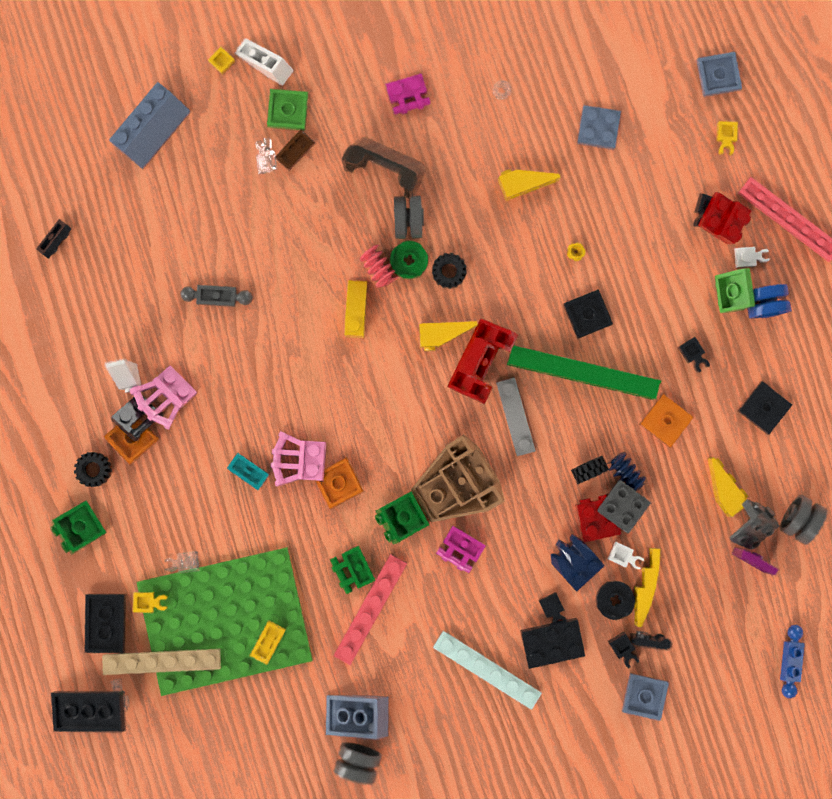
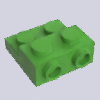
M750 268L715 275L720 313H732L755 307Z

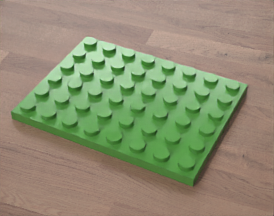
M288 547L136 582L138 592H155L154 598L161 595L168 596V599H161L160 604L168 606V609L161 611L154 607L153 613H143L151 652L220 649L221 669L156 672L161 696L313 661ZM270 620L285 628L286 631L269 663L266 665L251 657L250 654L267 622Z

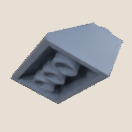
M157 82L109 141L143 169L191 111L169 90Z

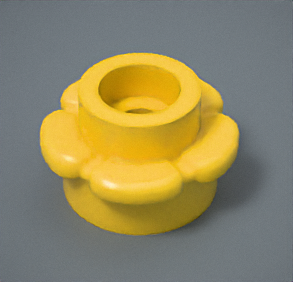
M572 243L567 248L569 259L580 261L585 256L586 251L581 243Z

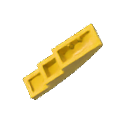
M649 548V567H642V586H634V625L637 627H642L655 594L660 566L659 548Z

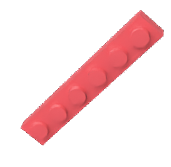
M752 177L747 180L738 192L740 196L826 261L830 262L832 260V238Z
M390 554L337 648L334 657L351 665L405 569L406 562Z

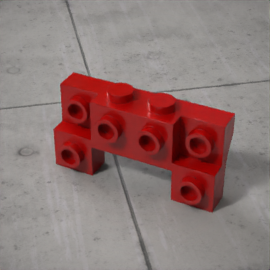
M480 318L447 387L485 405L493 387L483 382L499 348L511 352L518 334Z

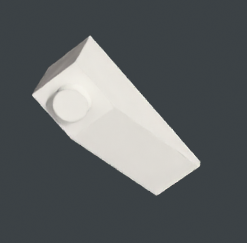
M246 38L235 52L238 57L281 85H284L294 71L282 57Z
M125 359L105 363L118 389L125 390V393H128L131 388L141 386L136 363Z

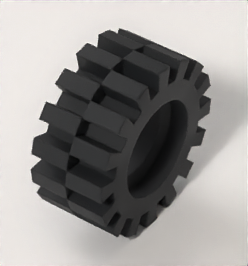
M454 253L440 255L434 261L432 267L433 279L442 288L451 289L458 287L465 279L467 272L464 260L459 255H454ZM444 265H454L457 269L456 275L452 278L445 277L442 274Z
M88 452L76 460L78 462L74 464V467H76L74 474L77 475L75 478L80 481V484H84L87 487L101 486L111 476L109 475L112 472V469H110L111 463L101 453ZM91 462L97 463L100 467V472L95 477H90L86 473V467Z
M600 456L573 468L571 471L577 484H580L605 473L609 468L603 456Z

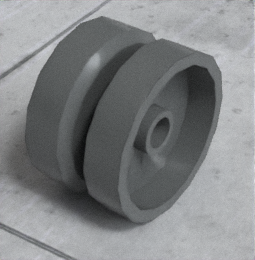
M394 196L395 238L405 239L407 237V227L411 229L412 238H422L424 212L421 206V196L410 197V208H406L404 196Z
M799 495L784 514L780 524V531L788 536L795 534V540L807 545L821 530L827 517V508L818 503L812 505L810 498Z
M347 742L341 743L339 756L342 759L336 761L333 772L349 781L361 784H374L377 776V771L374 768L380 765L382 754L363 745Z

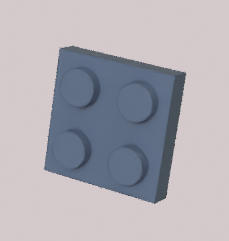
M735 52L702 57L696 60L703 97L740 91L742 89Z
M583 105L577 144L614 150L621 111Z
M630 673L622 712L661 721L669 682Z

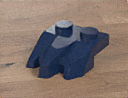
M573 534L570 536L569 544L558 539L556 546L560 553L551 554V564L576 592L605 566L594 552L580 538Z

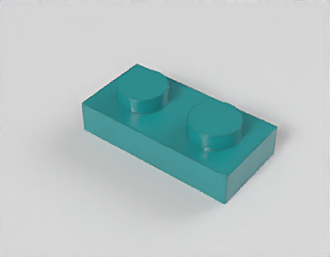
M240 453L236 454L227 467L229 471L256 490L262 487L270 475Z

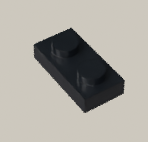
M58 219L36 249L49 259L51 255L56 253L60 243L68 237L72 228Z

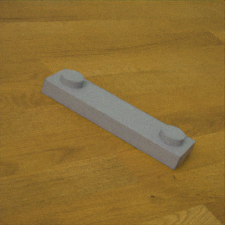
M515 378L497 382V389L516 456L535 452Z

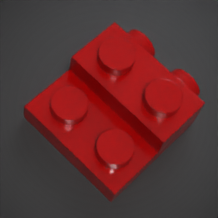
M715 192L698 226L725 244H735L741 240L743 236L741 231L750 222L752 210L738 201L730 200L720 192Z
M608 494L598 496L599 500L591 501L590 498L579 500L580 504L575 505L584 543L622 534L621 528L597 511Z

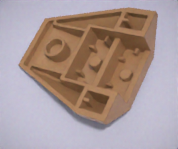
M465 435L449 443L411 489L430 522L486 512L505 501L500 481L480 448Z

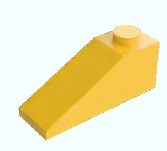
M508 169L500 173L501 176L498 178V183L505 201L559 182L561 177L557 173L527 170L512 171Z
M348 280L345 337L365 338L367 281Z
M477 321L420 323V348H424V351H436V348L476 328Z

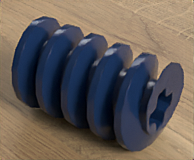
M622 452L607 463L611 464L609 471L616 470L613 476H621L619 480L637 491L645 485L643 482L646 478L644 476L639 477L641 471H634L636 465H629L631 458L624 459L627 453Z

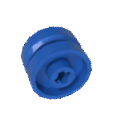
M787 284L753 289L754 301L759 304L747 309L749 319L770 318L792 312L790 301L777 300L789 295Z

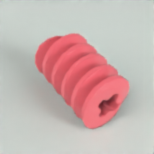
M375 245L363 253L360 261H366L364 268H370L368 274L373 275L372 281H378L375 286L380 288L391 284L398 277L392 278L395 270L388 271L391 264L384 265L387 257L380 258L383 251H376L379 245Z

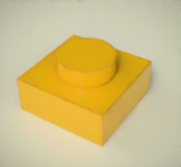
M222 47L208 59L209 63L222 75L236 62Z

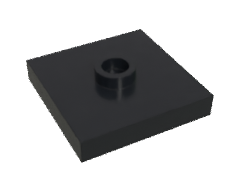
M599 289L563 303L577 339L613 325Z
M761 381L739 408L738 412L769 435L792 407V404Z

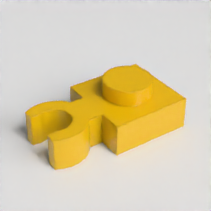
M718 121L716 142H722L718 149L719 155L723 154L724 148L729 149V155L734 153V146L731 143L737 141L738 122Z
M134 592L133 612L153 613L154 607L161 611L166 610L168 606H162L160 601L161 599H168V596L161 595L154 598L155 592Z

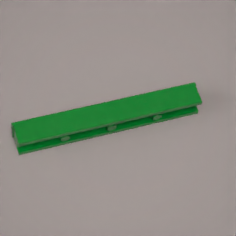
M514 345L509 353L507 362L508 366L650 400L657 399L661 380Z

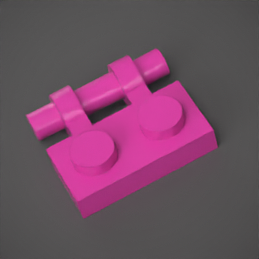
M422 73L385 84L390 103H399V106L393 107L394 115L400 113L402 115L407 114L408 111L417 108L418 110L424 109V106L431 104L429 97L422 99L420 96L427 94ZM415 98L413 102L407 104L404 102L406 99Z
M452 526L443 543L449 546L448 549L444 550L439 547L436 554L441 556L445 562L449 561L456 565L458 570L470 573L473 567L467 564L469 558L477 562L486 545ZM454 549L464 555L462 559L452 555Z

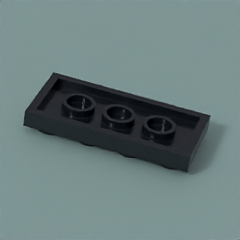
M54 691L51 693L54 732L126 731L123 691Z

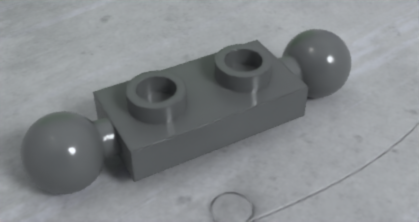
M198 285L197 291L192 287H184L180 292L181 298L186 302L196 298L197 305L235 307L236 301L242 305H249L253 300L251 292L242 290L236 293V287Z

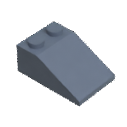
M327 695L326 735L368 739L387 737L389 697Z

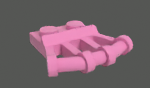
M171 365L152 382L130 389L131 395H134L138 404V409L141 412L144 411L150 421L153 420L164 425V428L168 430L178 411L197 394ZM156 387L158 390L144 401L141 392ZM163 394L167 400L153 411L149 405ZM172 403L174 409L170 417L167 419L160 416L159 414Z
M280 431L278 435L280 437L275 448L272 449L274 456L271 468H273L276 487L297 480L324 481L326 442L300 441ZM286 440L300 446V451L282 449ZM281 455L299 456V464L281 463ZM280 468L298 469V474L283 478Z

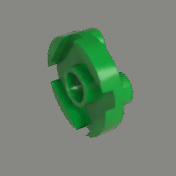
M404 241L392 250L390 264L392 269L395 270L394 273L400 278L412 280L419 278L427 269L428 255L419 243ZM408 255H411L412 259L415 260L410 265H407L404 261V258H408Z

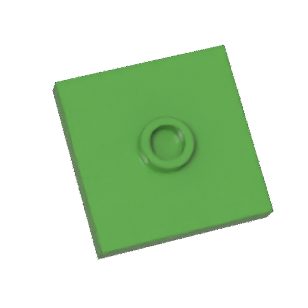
M270 89L267 128L305 131L308 92Z

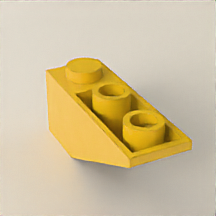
M709 457L708 465L715 501L727 517H733L744 508L742 503L747 500L748 495L742 488L739 489L736 486V479L730 473L727 474L723 469L725 466L719 458Z

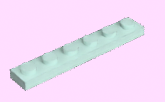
M444 630L433 646L437 651L531 710L542 694L539 690Z

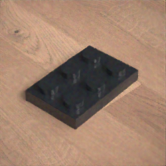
M85 594V653L125 652L126 594Z
M577 617L520 630L529 669L585 657Z

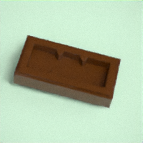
M300 130L275 158L290 171L315 145V142Z

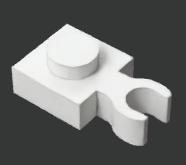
M755 247L734 249L736 268L757 266L756 261L765 263L770 260L762 258V253L769 252L768 249H763L759 252L755 251Z
M618 542L614 543L607 558L624 567H627L629 562L636 569L641 568L635 565V561L637 559L644 561L640 556H632L633 549Z

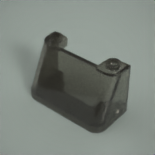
M366 137L359 138L345 150L341 159L344 170L352 174L357 168L362 167L365 169L369 161L399 174L398 183L404 188V197L409 200L411 196H415L425 174V166L420 161Z

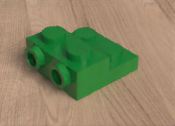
M412 491L375 511L377 523L383 525L386 531L384 536L393 545L429 526Z
M87 501L82 502L51 521L53 525L50 527L55 537L60 536L63 541L60 543L65 553L70 552L71 555L106 534L105 529Z

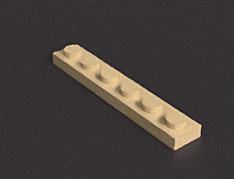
M220 649L102 655L103 675L221 669Z

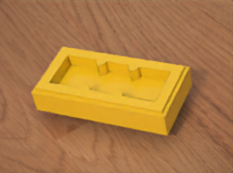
M269 620L250 656L267 665L286 629Z

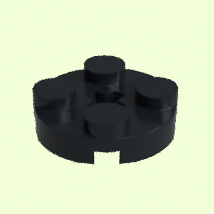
M608 581L597 591L596 607L606 618L620 620L630 615L633 611L635 597L630 587L625 583ZM615 595H618L620 603H616L615 606H613L612 601L610 599L611 597H615Z

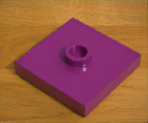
M736 547L732 551V555L763 573L774 576L779 570L763 561L764 557L755 552L751 554L744 549Z

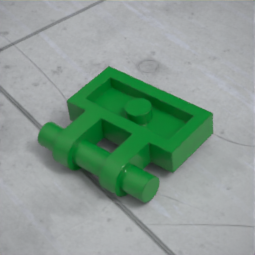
M359 545L342 553L344 561L339 563L337 557L330 559L333 566L331 569L333 573L336 572L340 581L339 585L346 594L353 592L350 584L354 582L359 589L375 581ZM345 567H348L352 576L348 579L343 571Z

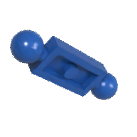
M792 625L788 628L787 634L791 640L784 641L780 680L786 681V684L782 686V694L789 699L797 695L798 690L794 682H801L805 643L798 642L803 636V629L798 625Z

